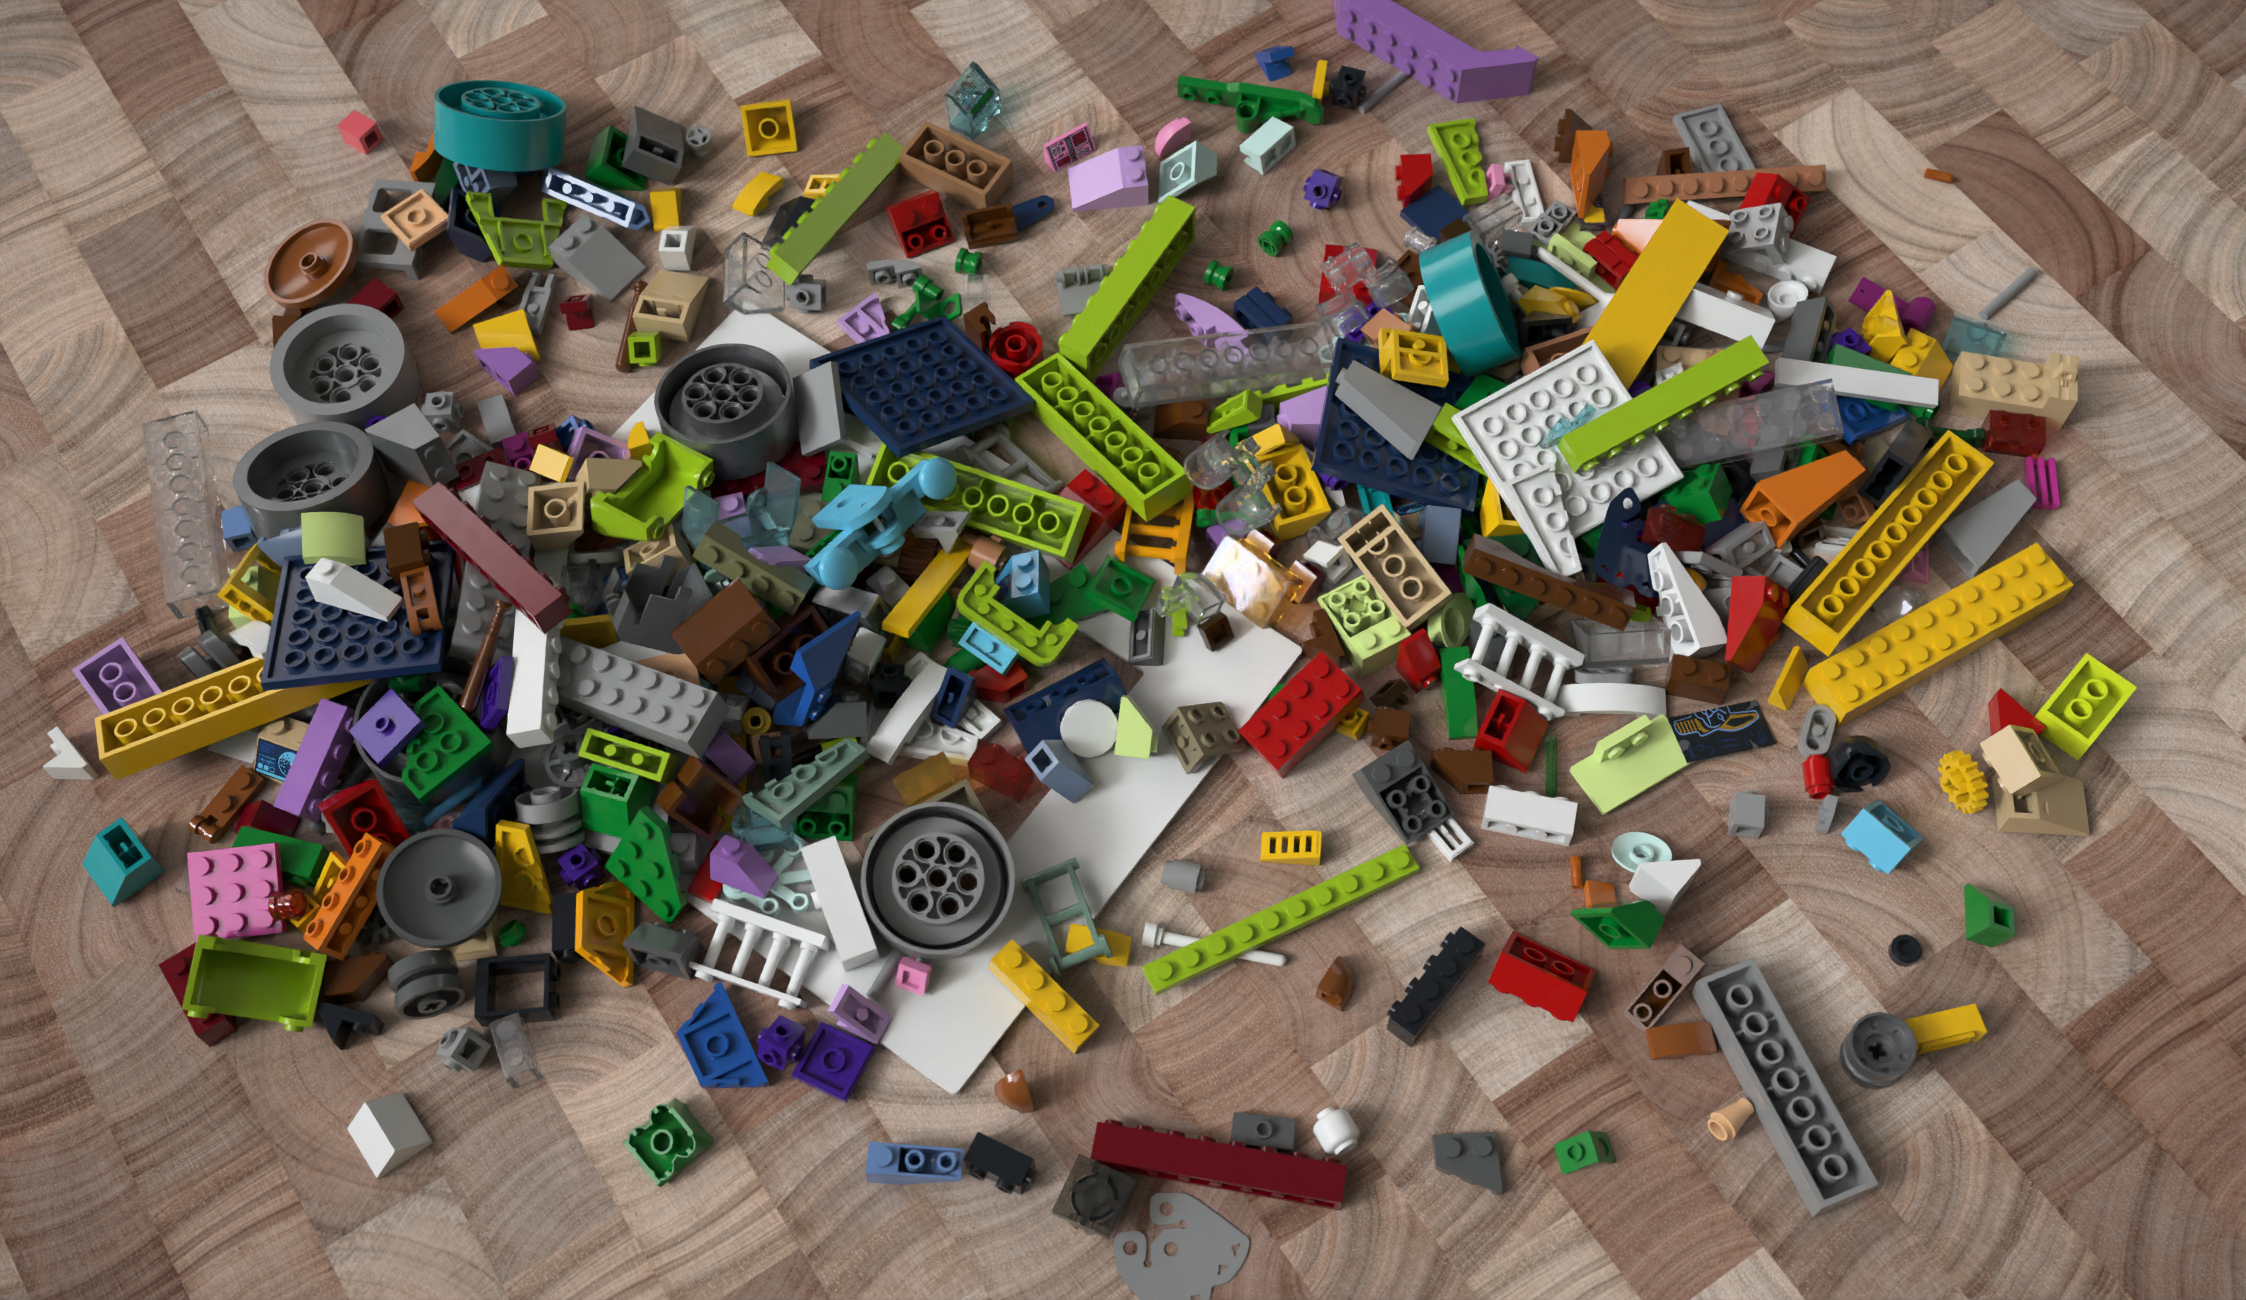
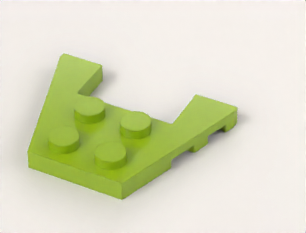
M467 192L465 196L466 202L498 266L503 264L504 267L551 269L554 260L549 246L558 239L567 202L544 198L541 203L543 221L502 218L494 216L491 193Z

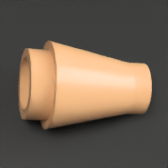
M1740 1098L1738 1101L1713 1112L1710 1120H1708V1128L1721 1141L1733 1139L1749 1116L1754 1113V1108L1747 1099Z

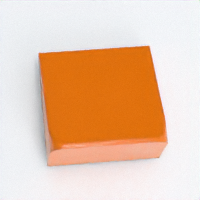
M1586 880L1584 884L1586 906L1604 902H1616L1614 884Z

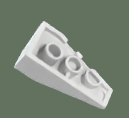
M1666 542L1659 544L1647 556L1652 587L1659 594L1660 606L1656 607L1657 616H1662L1665 632L1660 633L1668 661L1670 663L1674 653L1695 658L1711 655L1726 645V630L1716 611Z

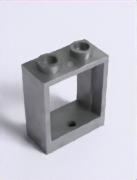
M821 585L811 601L830 628L858 610L861 613V617L852 638L856 637L859 628L864 627L886 639L884 648H888L895 636L894 633L882 630V622L891 611L878 594L850 586L843 590H833L826 585Z

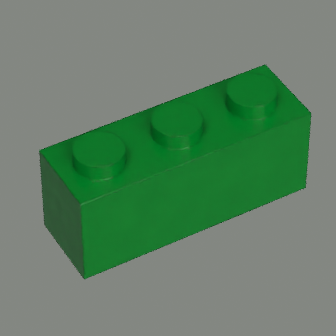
M1837 343L1827 355L1825 364L1910 376L1912 374ZM1859 398L1894 413L1901 406L1899 403Z
M241 826L232 848L279 843L282 879L303 889H306L307 886H316L330 854L323 845Z

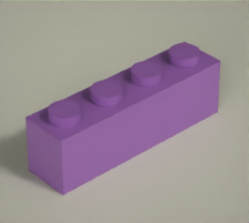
M321 698L276 798L274 807L318 823L321 811L317 805L323 802V799L333 790L355 740L349 732L353 727L355 710Z

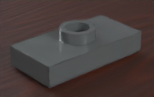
M1234 1112L1231 1141L1245 1143L1247 1148L1260 1149V1147H1271L1281 1152L1292 1153L1296 1119Z

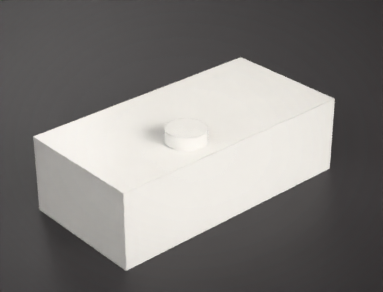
M1696 282L1675 315L1677 318L1737 341L1752 335L1761 350L1775 322V318L1769 309L1743 300L1742 294L1732 290H1728L1725 293L1699 282Z
M832 836L800 848L816 890L810 893L816 910L822 908L845 972L880 959L836 837Z

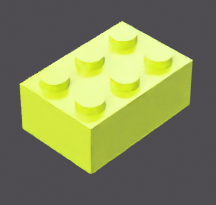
M2086 653L2036 714L2035 718L2046 727L2041 736L2078 761L2137 687Z

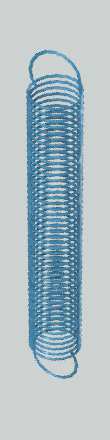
M481 778L477 781L475 780L474 783L471 782L469 788L465 789L462 787L459 790L461 792L459 795L453 796L448 803L440 804L438 810L434 808L427 814L428 817L423 819L425 822L427 820L431 821L426 825L429 827L436 820L438 821L447 812H450L453 806L456 807L465 798L467 799L476 790L478 791L484 786L480 781Z

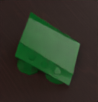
M676 1098L668 1104L656 1105L650 1112V1119L642 1126L635 1127L629 1133V1137L623 1142L659 1187L665 1185L713 1143L712 1136L706 1132L686 1108V1104Z

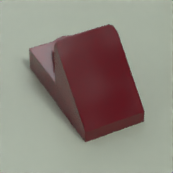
M592 293L568 296L559 304L561 314H566L570 331L594 327Z
M555 423L528 431L527 439L535 453L539 444L564 452Z

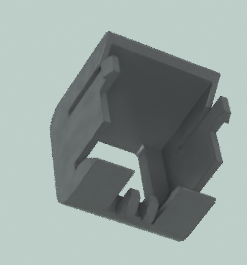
M664 554L658 568L635 562L624 590H620L623 582L616 568H614L603 592L602 599L618 637L627 643L671 654H683V650L670 633L713 598L696 563L676 571L665 597H662V593L676 563V557Z

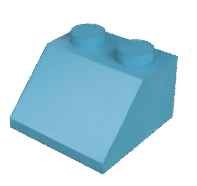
M1880 799L1863 808L1841 833L1846 839V844L1856 852L1861 851L1869 858L1868 861L1873 868L1879 872L1884 871L1887 875L1895 870L1925 839L1924 836Z

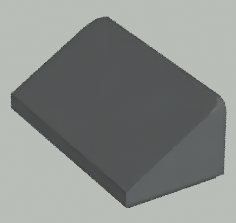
M1156 608L1140 611L1135 622L1130 623L1129 665H1163L1166 619Z

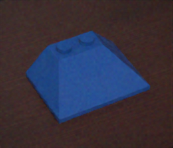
M858 610L796 651L790 669L806 684L777 703L771 719L774 724L803 726L810 720H818L826 710L824 706L832 694V688L861 617V613Z

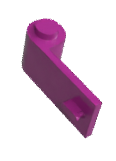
M1863 277L1848 301L1869 313L1886 290ZM1893 294L1905 335L1907 336L1911 328L1924 333L1937 311L1933 301L1927 297H1916L1910 303H1907Z

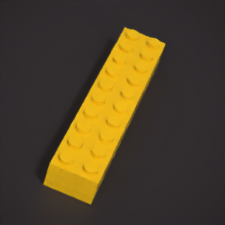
M1948 430L1798 598L1782 622L1829 657L1982 481L1995 462Z
M2035 543L1810 668L1802 685L1818 705L1828 706L1834 711L1836 715L1835 727L1839 728L2062 602L2074 584L2040 545Z
M254 657L94 718L99 759L115 780H119L320 703L321 698L327 700L367 685L373 679L264 691L260 682L265 659Z

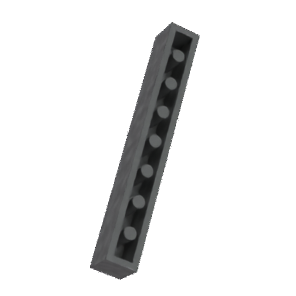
M1827 296L1797 302L1781 358L1825 364L1838 316L1837 310ZM1774 379L1773 391L1768 401L1765 420L1762 422V430L1759 441L1756 444L1753 463L1750 466V475L1757 483L1766 478L1797 468L1817 392L1776 387Z

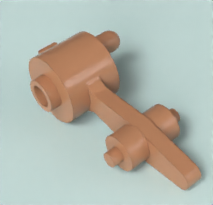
M968 531L962 532L961 540L973 546L967 566L975 569L976 572L982 563L987 561L997 568L994 574L995 578L1009 561V557H1007L1009 548L1002 544V539L994 535L988 538L984 535L978 537ZM958 586L954 590L949 589L948 595L955 605H957V598L962 590ZM957 606L951 618L957 619V616L959 617L960 612Z

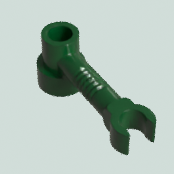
M1918 417L1914 420L1933 432L1923 450L1931 448L1934 445V437L1941 438L1948 430L1974 448L1982 447V439H1986V430L1982 428L1964 431L1931 426V419L1928 417Z

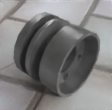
M1883 1012L1866 1014L1856 1021L1840 1046L1839 1059L1843 1071L1856 1084L1863 1088L1874 1090L1888 1088L1897 1082L1910 1068L1916 1057L1917 1042L1910 1027L1905 1021L1895 1015ZM1871 1050L1877 1052L1876 1057L1878 1058V1060L1872 1058L1873 1053L1871 1052Z

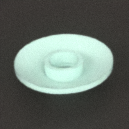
M1624 833L1618 836L1612 844L1611 851L1615 861L1623 868L1634 873L1639 863L1672 860V853L1668 845L1658 837L1648 833Z

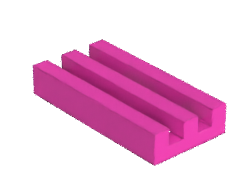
M2027 456L2024 460L2026 486L2037 498L2034 467L2037 468L2038 487L2041 502L2036 500L2031 508L2057 510L2060 506L2055 458H2049L2045 461L2044 457H2038L2037 460H2033V457ZM2045 468H2046V472H2047V481H2048V490H2049L2050 502H2049V500H2048V492H2047V483H2046Z

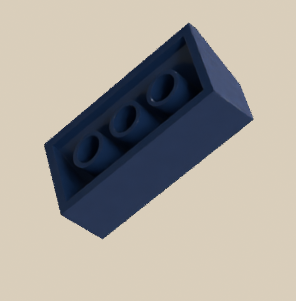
M1103 657L1003 709L1023 748L1029 755L1042 740H1062L1060 724L1064 713L1077 701L1086 699L1100 701L1109 706L1112 712L1116 714L1120 711L1121 697L1127 695L1118 674Z

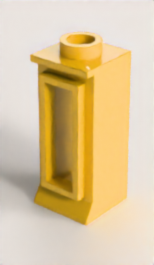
M1975 1003L1904 1020L1914 1033L1917 1042L1916 1055L1966 1044L1970 1041L1978 1042L1987 1033Z

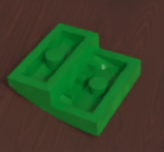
M1457 545L1458 574L1465 598L1471 599L1475 611L1477 608L1486 605L1487 602L1479 578L1463 572V556L1466 549L1463 545Z

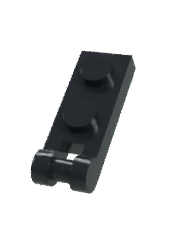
M789 732L780 733V736L777 737L761 735L760 745L765 784L773 779L780 781L791 775L793 762ZM782 748V754L771 755L770 749Z

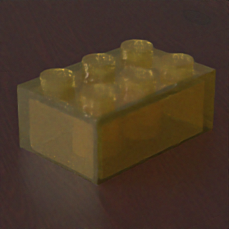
M1232 534L1225 535L1197 582L1261 629L1276 627L1304 581L1241 535Z

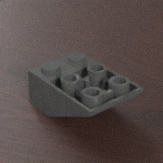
M634 106L622 167L670 185L681 170L684 144L681 125Z
M1409 740L1352 774L1368 801L1406 845L1455 815Z

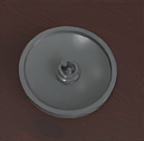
M433 829L408 838L388 856L378 876L377 902L388 926L403 940L424 948H449L471 940L489 925L496 915L502 900L503 877L495 856L478 838L455 829Z

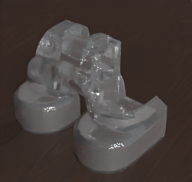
M1354 242L1350 246L1343 247L1344 252L1337 257L1329 256L1327 261L1319 265L1336 293V297L1325 303H1314L1316 315L1327 334L1335 337L1346 335L1369 319L1370 316L1362 302L1356 299L1352 289L1359 282L1362 281L1368 288L1372 300L1379 308H1384L1398 302L1414 289L1408 275L1400 269L1395 259L1386 256L1385 261L1387 263L1376 270L1364 248L1359 243Z
M1226 429L1213 435L1207 442L1199 445L1185 458L1183 464L1184 472L1193 485L1205 490L1214 489L1223 484L1229 477H1234L1239 487L1229 492L1217 504L1215 509L1216 518L1219 524L1229 533L1244 535L1271 522L1282 510L1279 503L1272 506L1261 491L1277 472L1272 466V461L1260 464L1255 454L1261 449V445H1258L1252 436L1232 448L1225 438L1230 433Z

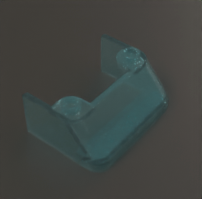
M767 462L765 486L749 495L746 512L719 521L720 503L692 486H686L682 530L693 551L695 552L704 534L715 520L738 533L747 551L751 547H788L798 512L801 478L773 462ZM699 561L702 569L705 572H708L709 570L713 569L708 565L704 564L703 562Z

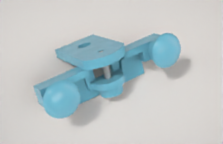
M941 457L921 460L890 489L887 486L850 484L812 518L817 528L843 530L803 566L809 575L815 579L814 582L819 585H826L833 590L846 589L854 583L857 575L879 554L887 555L901 547L905 542L903 533L927 512L919 499L927 495L932 499L940 500L948 497L954 491L957 483V473L952 463ZM879 515H880V516L882 517V519L884 520V523H883V524L881 523V521H880L879 518H878ZM872 521L877 529L868 537L862 527Z

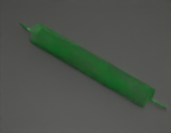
M1557 733L1553 741H1549L1547 738L1545 740V749L1548 750L1545 752V754H1548L1545 756V758H1548L1545 759V762H1548L1545 763V766H1548L1545 767V770H1548L1545 771V774H1548L1545 775V797L1550 798L1555 797V795L1557 797Z

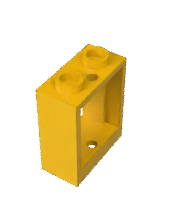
M256 543L243 557L217 596L250 620H258L270 625L275 604L241 579L254 560L279 578L282 567L269 558Z

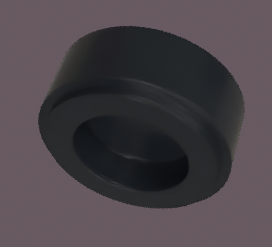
M1899 935L1890 943L1888 954L1895 964L1909 967L1918 961L1922 954V948L1914 937Z

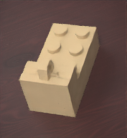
M1961 351L1952 368L1949 413L2059 431L2078 401L2079 356L2051 352L2046 362L2039 364Z
M1383 504L1338 538L1341 545L1408 631L1411 632L1455 598L1454 594L1409 538L1405 530Z

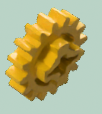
M1955 750L1944 754L1943 758L1939 759L1942 765L1938 767L1939 772L1942 774V777H1939L1943 792H1947L1949 795V802L1955 803L1956 810L1962 809L1963 814H1972L1983 810V807L1988 805L1985 800L1989 798V794L1985 791L1988 784L1984 773L1979 772L1977 769V761L1973 762L1971 755H1965L1963 750Z

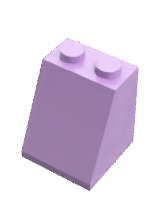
M1327 385L1281 402L1279 415H1277L1278 424L1283 425L1296 435L1300 440L1298 443L1303 444L1313 453Z

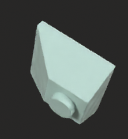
M1196 140L1160 162L1158 203H1163L1168 195L1176 198L1217 175V154Z

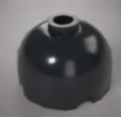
M1864 735L1844 738L1831 749L1828 755L1830 771L1833 780H1835V786L1847 793L1864 791L1860 786H1866L1870 783L1873 787L1878 785L1887 777L1891 768L1888 756L1876 740Z

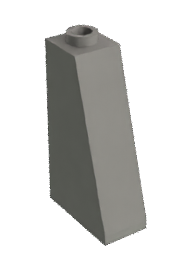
M1353 360L1348 370L1343 367L1335 381L1340 384L1335 395L1401 453L1413 460L1441 406Z
M2017 479L1944 524L1934 541L1972 579L1982 571L2020 524L2037 498L2028 487L2024 486Z

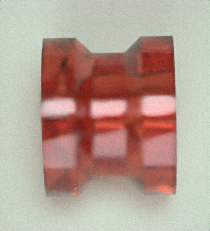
M291 889L287 893L283 890L273 892L268 900V909L271 917L277 921L286 920L288 917L292 919L302 918L307 910V900L303 891Z

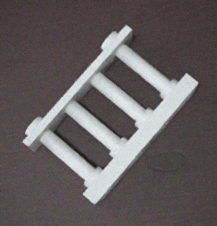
M1491 603L1477 608L1472 619L1481 623L1483 629L1472 658L1456 663L1454 670L1462 673L1463 678L1466 680L1478 682L1495 692L1501 689L1527 700L1546 721L1564 716L1565 710L1554 705L1556 695L1565 671L1581 666L1585 655ZM1493 632L1503 635L1507 641L1495 672L1482 666ZM1518 645H1521L1529 650L1530 657L1521 682L1517 685L1506 679V675ZM1541 658L1552 662L1554 666L1543 698L1530 692Z
M714 898L710 910L718 915L717 920H719L703 964L700 965L692 961L688 964L689 968L696 971L695 977L708 982H712L713 978H717L778 999L779 1006L795 1011L797 1006L806 1009L808 1003L797 998L813 953L817 954L818 949L827 952L832 940L825 935ZM735 921L746 924L744 929L747 931L731 973L727 974L715 970L714 967L730 926H734ZM764 930L773 933L772 939H774L758 984L741 978L758 934L761 935ZM790 940L801 943L800 948L802 951L786 993L770 989L769 987L784 947L790 943Z

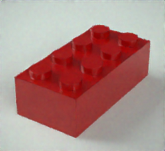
M1321 651L1251 717L1238 732L1243 740L1283 779L1365 700L1362 689Z

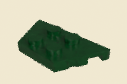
M1526 534L1486 537L1502 543L1522 558L1546 569ZM1471 539L1463 541V546L1466 550ZM1488 582L1508 613L1524 622L1542 602Z

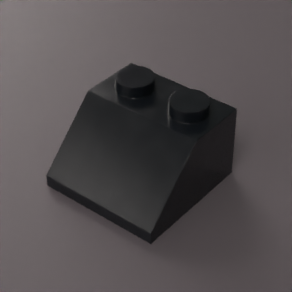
M799 196L780 205L760 244L761 247L771 250L777 242L782 244L785 241L782 237L790 227L793 226L796 229L799 226L797 221L805 211L809 213L813 211L811 206L815 200Z

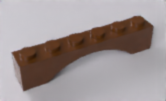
M1475 533L1463 556L1464 573L1621 631L1625 630L1636 609L1634 592L1608 582H1588L1554 573L1522 558L1502 543Z

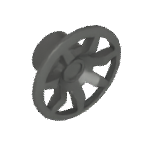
M585 734L565 735L561 739H555L548 747L544 758V766L549 778L557 785L565 788H581L587 776L584 769L586 764L591 766L593 763L607 767V765L578 756L583 743L582 737H585ZM556 749V754L559 758L550 761L552 753ZM564 766V771L559 779L553 774L551 768ZM577 770L582 781L566 782L571 776L572 771Z

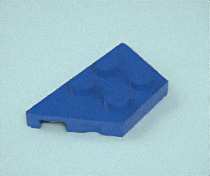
M720 981L713 987V993L704 1004L701 1002L693 1011V1016L683 1023L676 1034L702 1089L767 1087L770 1084L728 994Z

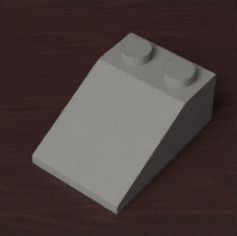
M585 214L549 246L554 263L558 268L610 303L614 302L647 270L608 230Z

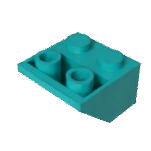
M122 817L96 834L82 864L113 907L119 905L165 872L136 830Z

